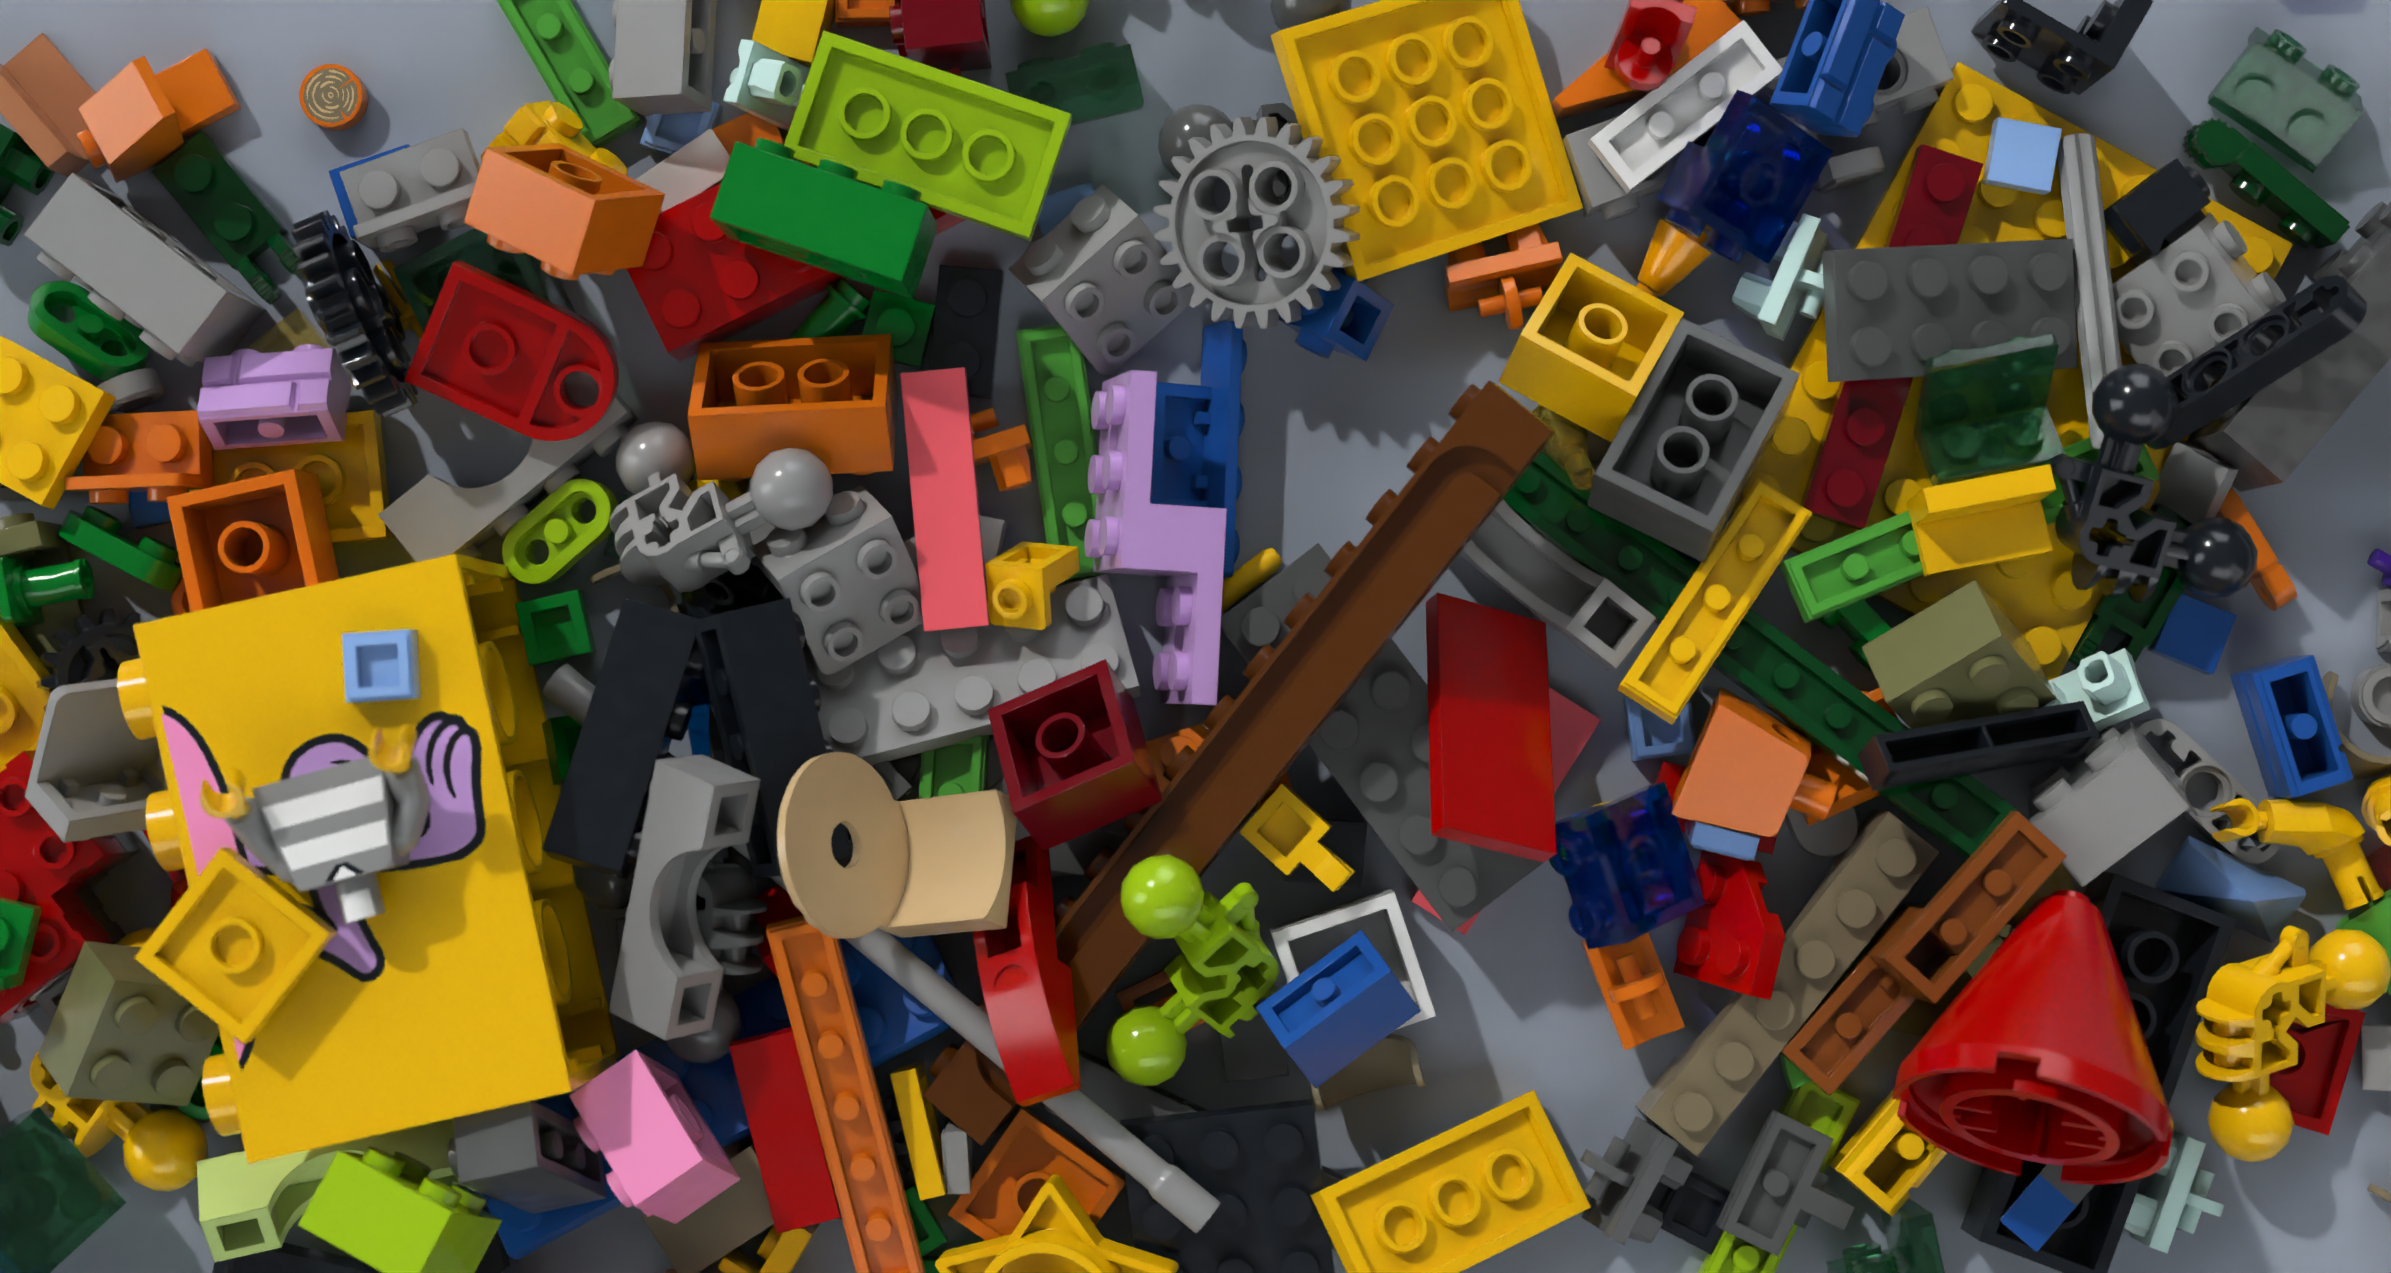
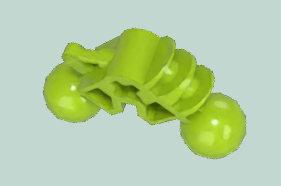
M1171 855L1149 857L1133 865L1122 882L1120 897L1124 917L1133 928L1143 935L1154 939L1174 937L1183 953L1179 954L1164 968L1177 993L1162 1007L1138 1005L1119 1014L1107 1032L1106 1052L1109 1065L1124 1081L1138 1086H1156L1174 1077L1186 1057L1187 1040L1185 1033L1196 1022L1203 1019L1221 1034L1232 1039L1235 1033L1231 1025L1238 1019L1244 1021L1252 1020L1259 1014L1254 1004L1261 997L1269 998L1278 991L1274 985L1279 974L1278 963L1260 937V925L1255 919L1254 907L1258 903L1259 897L1251 884L1247 882L1240 883L1224 898L1219 900L1209 891L1204 894L1201 879L1193 867L1184 860Z

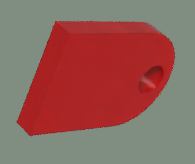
M457 260L450 267L404 381L530 438L542 441H562L583 434L605 416L617 393L619 367L611 343L603 332L588 319L463 261ZM582 371L595 379L599 388V394L594 404L581 406L574 403L568 397L565 390V381L571 372Z

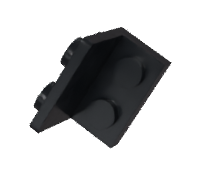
M1998 0L1977 20L1971 32L1983 39L1981 45L1991 55L2007 62H2015L2017 59L2038 71L2036 77L2046 87L2062 94H2070L2072 91L2080 95L2116 67L2154 1L2116 0L2111 4L2104 0L2092 17L2086 15L2076 30H2073L2023 0Z

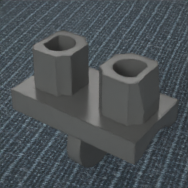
M1636 1116L1624 1139L1622 1140L1614 1136L1604 1156L1588 1149L1582 1155L1580 1161L1595 1170L1584 1191L1592 1197L1589 1202L1591 1208L1585 1210L1581 1217L1602 1230L1606 1236L1623 1245L1628 1238L1651 1243L1663 1224V1212L1647 1203L1658 1182L1674 1190L1683 1186L1694 1167V1163L1677 1148L1679 1145L1678 1141Z

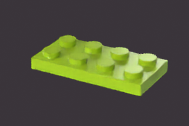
M823 30L784 145L795 151L794 158L806 165L818 168L820 159H826L858 171V180L878 189H881L884 180L909 186L922 193L920 200L925 202L930 208L1031 241L1072 122V114Z

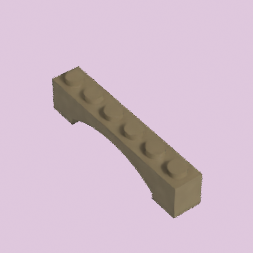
M1872 810L1858 827L1856 838L1849 848L1834 857L1835 862L1785 933L1771 1000L1738 992L1708 1027L1677 1058H1673L1637 1103L1636 1107L1695 1156H1698L1940 852L1892 813Z

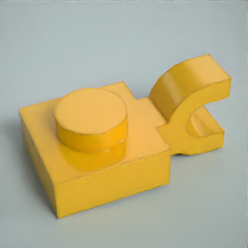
M1282 783L1239 831L1244 838L1286 876H1289L1302 863L1331 891L1335 892L1355 873L1351 866L1320 842L1333 826L1285 783Z

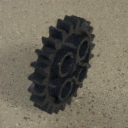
M328 210L294 223L295 230L291 233L296 244L293 245V249L301 261V264H298V268L309 285L305 288L309 307L318 325L325 333L328 344L336 346L341 365L355 388L362 390L366 403L368 405L373 404L378 415L383 414L384 418L414 406L418 402L415 396L418 394L416 386L404 381L410 367L408 362L411 361L408 352L402 345V341H405L406 338L400 318L387 296L384 285L375 282L372 269L364 252L355 240H350L346 227L344 225L340 227L336 216H330Z

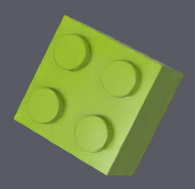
M368 1146L364 1155L342 1150L337 1151L298 1225L383 1273H475L502 1220L483 1210L487 1199L479 1193L455 1182H450L449 1186L439 1181L428 1178L432 1169L406 1154L395 1151L392 1156L380 1149Z

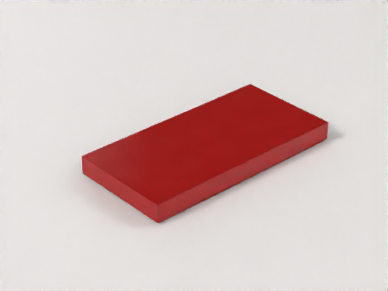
M1437 592L1425 602L1431 835L1544 863L1556 855L1546 622Z

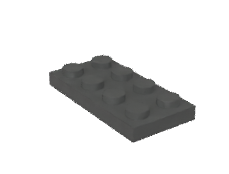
M2072 239L1841 249L1822 252L1828 382L2078 368Z

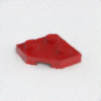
M1702 850L1698 868L1692 878V894L1684 928L1677 942V958L1673 973L1749 996L1771 1000L1785 933L1779 915L1767 911L1761 890L1768 883L1760 862L1746 861Z
M2325 1003L2324 1023L2307 1028L2292 1022L2288 1028L2287 1033L2298 1043V1064L2271 1073L2270 1085L2289 1102L2294 1125L2329 1136L2365 1018V1012L2354 1009H2336Z

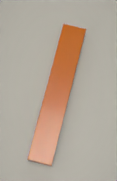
M804 915L769 923L766 927V933L856 1273H926L840 939L824 935L820 930L812 927L804 919Z

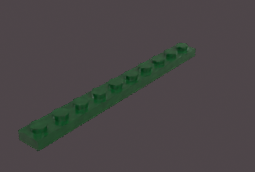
M1541 451L1504 497L1506 503L1549 542L1581 565L1608 579L1656 617L1654 622L1660 625L1697 568L1663 542L1587 506L1591 488ZM1752 609L1748 610L1712 665L1868 785L1870 784L1859 761L1858 753L1864 749V746L1870 742L1874 735L1910 729ZM1971 774L1877 790L1966 859L1975 852L2010 811H2018Z

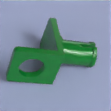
M0 557L1 617L3 622L13 623L16 628L44 623L41 606L77 599H92L94 597V576L86 559L81 558L74 560V562L35 568L34 560Z

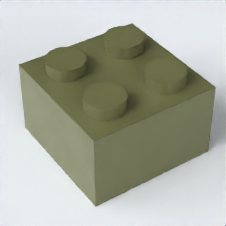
M1976 580L1966 584L1862 646L1886 703L1910 729L2041 708L2057 699L2030 643Z
M85 941L38 1053V1057L66 1097L188 1106L202 1074L204 1062L209 1057L219 1034L218 1024L134 958L142 947Z

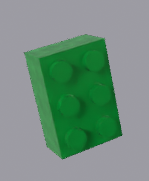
M757 138L754 147L735 141L710 215V219L729 239L914 300L938 229V224L928 205L920 200L921 192L889 180L883 181L881 189L866 185L857 179L858 171L826 159H820L818 168L806 165L794 158L795 151L771 140Z

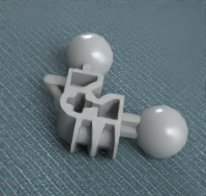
M654 421L639 424L621 439L616 454V471L625 488L635 495L615 508L610 518V527L615 535V549L620 557V570L626 580L632 584L644 587L658 586L668 582L674 589L680 592H691L700 589L710 580L727 571L734 575H739L749 568L750 559L756 556L750 531L767 522L776 528L790 531L813 526L828 511L833 498V479L822 459L808 450L791 447L770 452L755 467L751 478L750 491L732 501L714 481L692 492L688 484L693 479L696 465L692 442L687 434L670 423Z

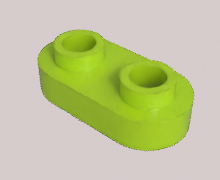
M572 479L565 482L507 533L502 545V558L508 572L517 580L529 584H546L560 578L612 532L610 518L618 506L614 493L605 484L596 480ZM586 500H591L596 507V515L589 523H586L580 515L581 506ZM541 540L549 548V556L542 564L537 562L534 557V547Z

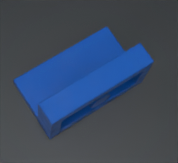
M1362 930L1355 933L1256 1006V1009L1284 1050L1315 1089L1421 1011Z

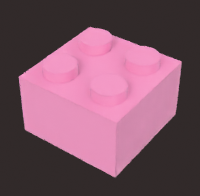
M638 1050L633 1051L569 1095L580 1116L573 1120L577 1132L594 1153L601 1150L613 1169L606 1174L607 1182L619 1201L627 1208L634 1205V1207L639 1208L648 1217L655 1215L677 1224L740 1180L739 1175L677 1073Z

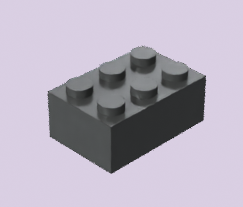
M1682 318L1597 468L1587 506L1701 562H1705L1786 413L1800 373Z

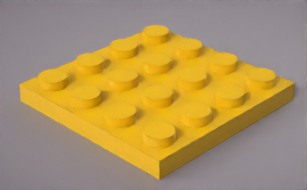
M1380 0L1286 28L1270 35L1298 124L1301 125L1303 140L1308 137L1320 136L1323 139V143L1317 158L1339 156L1341 162L1331 174L1333 180H1352L1354 183L1340 197L1342 204L1360 206L1359 213L1344 218V227L1359 233L1360 239L1352 242H1343L1340 250L1354 261L1352 266L1344 267L1347 276L1356 278L1357 282L1583 209L1519 0Z

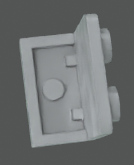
M1104 185L1100 186L1090 196L1079 201L1066 218L1042 239L1032 243L1026 249L1024 255L1008 268L1020 285L1053 316L1093 368L1103 376L1113 374L1190 305L1191 297L1194 293L1192 286L1174 289L1172 284L1181 271L1176 265L1161 266L1160 260L1167 254L1166 251L1154 239L1155 236L1140 216Z
M2211 212L2206 214V218L2159 251L2157 256L2143 262L2112 284L2119 340L2137 364H2148L2162 371L2166 377L2286 301L2283 292L2273 278L2266 272L2257 275L2243 257V254L2248 249L2235 227L2227 220L2218 223Z
M862 485L851 491H844L833 495L828 511L813 526L792 531L775 528L768 534L767 538L753 545L756 554L754 559L758 568L778 589L784 599L790 598L793 612L798 614L804 626L805 644L815 665L823 674H835L923 623L919 577L892 515Z
M117 678L63 685L53 690L48 699L25 798L64 843L85 841L95 837L135 830H147L146 802L148 796L151 793L168 790L165 773L156 764L160 752L157 737L139 740L133 735L121 708Z

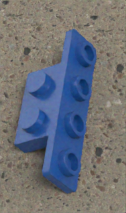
M1230 320L1203 327L1200 386L1156 382L1150 498L1151 504L1227 509L1223 578L1232 577L1234 563L1238 558L1240 550V539L1238 532L1235 530L1236 500L1239 498L1242 490V473L1238 466L1239 436L1243 431L1245 423V412L1243 405L1240 403L1241 373L1244 371L1247 362V346L1243 340V328H1236L1234 321Z

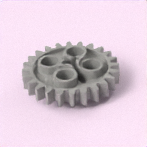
M1251 117L1234 118L1233 132L1226 124H1213L1210 126L1212 143L1204 137H1192L1188 140L1190 149L1195 157L1194 159L1185 156H1174L1172 158V164L1181 174L1179 180H1161L1159 186L1172 196L1171 204L1154 206L1153 212L1169 219L1168 228L1153 234L1155 240L1171 242L1173 248L1172 251L1160 260L1161 266L1179 264L1182 271L1175 278L1172 286L1174 289L1189 286L1196 288L1190 301L1192 308L1205 307L1213 301L1211 320L1215 322L1227 320L1233 312L1235 327L1239 329L1252 327L1255 318H1257L1261 329L1277 327L1279 314L1286 323L1301 320L1300 304L1308 310L1319 309L1323 306L1317 287L1326 291L1339 290L1341 287L1339 280L1331 272V269L1333 267L1343 268L1353 265L1354 261L1342 252L1340 248L1343 242H1352L1360 239L1359 233L1344 227V218L1359 213L1360 206L1342 204L1340 195L1347 192L1354 183L1352 180H1333L1331 174L1341 162L1339 156L1317 158L1323 143V139L1320 136L1308 137L1299 144L1301 136L1300 124L1286 123L1279 133L1276 117H1260L1256 128ZM1248 165H1251L1253 168L1250 178L1245 173ZM1281 169L1287 173L1292 184L1290 196L1284 203L1278 200L1273 191V180L1276 173ZM1220 178L1228 184L1231 192L1230 202L1224 211L1218 208L1213 198V189ZM1261 215L1263 228L1251 230L1249 218ZM1287 235L1292 236L1296 240L1300 249L1299 260L1293 268L1284 262L1281 255V245ZM1228 243L1236 249L1239 257V266L1233 275L1227 273L1221 261L1222 251ZM1261 267L1266 272V279L1264 281L1258 276Z

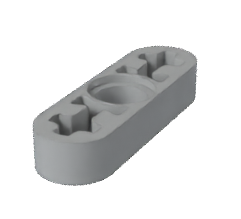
M2144 719L2134 723V726L2143 736H2160L2164 734L2166 740L2161 748L2173 761L2184 762L2187 756L2191 758V762L2181 766L2176 771L2168 764L2181 780L2185 794L2189 779L2197 773L2204 772L2210 775L2216 782L2218 793L2216 800L2211 806L2200 810L2189 803L2190 808L2181 814L2217 849L2250 864L2263 863L2271 859L2278 852L2281 844L2259 843L2257 847L2246 845L2239 847L2237 843L2241 838L2226 843L2216 841L2212 837V833L2232 828V823L2219 820L2216 826H2214L2212 821L2225 813L2210 812V808L2234 799L2244 798L2253 803L2257 809L2260 801L2174 722L2166 719ZM2256 831L2254 834H2255L2256 838L2259 840L2258 835H2257V831Z

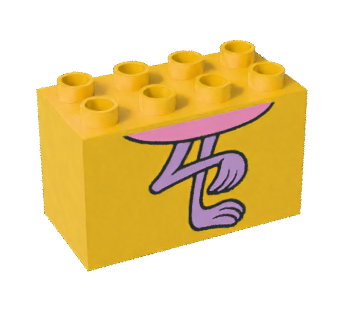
M451 554L133 625L140 658L124 661L120 664L117 686L121 708L133 735L139 740L157 737L168 790L151 793L146 802L147 831L158 863L167 872L185 869L188 886L190 887L218 850L222 847H230L337 931L336 935L251 1042L241 1043L218 1025L224 1053L210 1056L204 1062L202 1071L204 1100L210 1120L215 1130L221 1136L241 1133L248 1164L572 1092L616 1064V1059L620 1058L612 1016L608 1012L609 1002L587 901L576 887L572 864L551 859L542 850L562 785L553 786L542 723L547 720L536 666H529L515 605L522 602L518 582L508 572L506 565L464 555ZM405 629L417 630L421 698L346 703L342 634ZM409 724L414 726L417 731V741L412 755L419 760L432 800L419 844L409 852V864L376 873L386 913L345 924L334 885L299 892L293 883L280 880L245 847L228 826L225 819L214 818L202 809L200 794L202 780H207L215 792L220 794L231 793L232 791L225 782V774L227 768L233 767L240 769L246 778L244 798L251 797L254 799L252 788L368 757V748L376 727L382 729V737L388 744L400 746L399 735L402 726Z

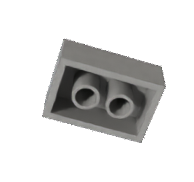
M74 173L70 174L24 233L28 239L42 249L36 257L39 262L66 281L70 282L71 279H74L82 286L91 290L92 292L87 298L113 318L119 321L124 318L140 329L145 328L139 335V338L153 350L169 360L175 357L193 368L197 361L204 363L205 357L229 356L265 310L264 307L117 194Z

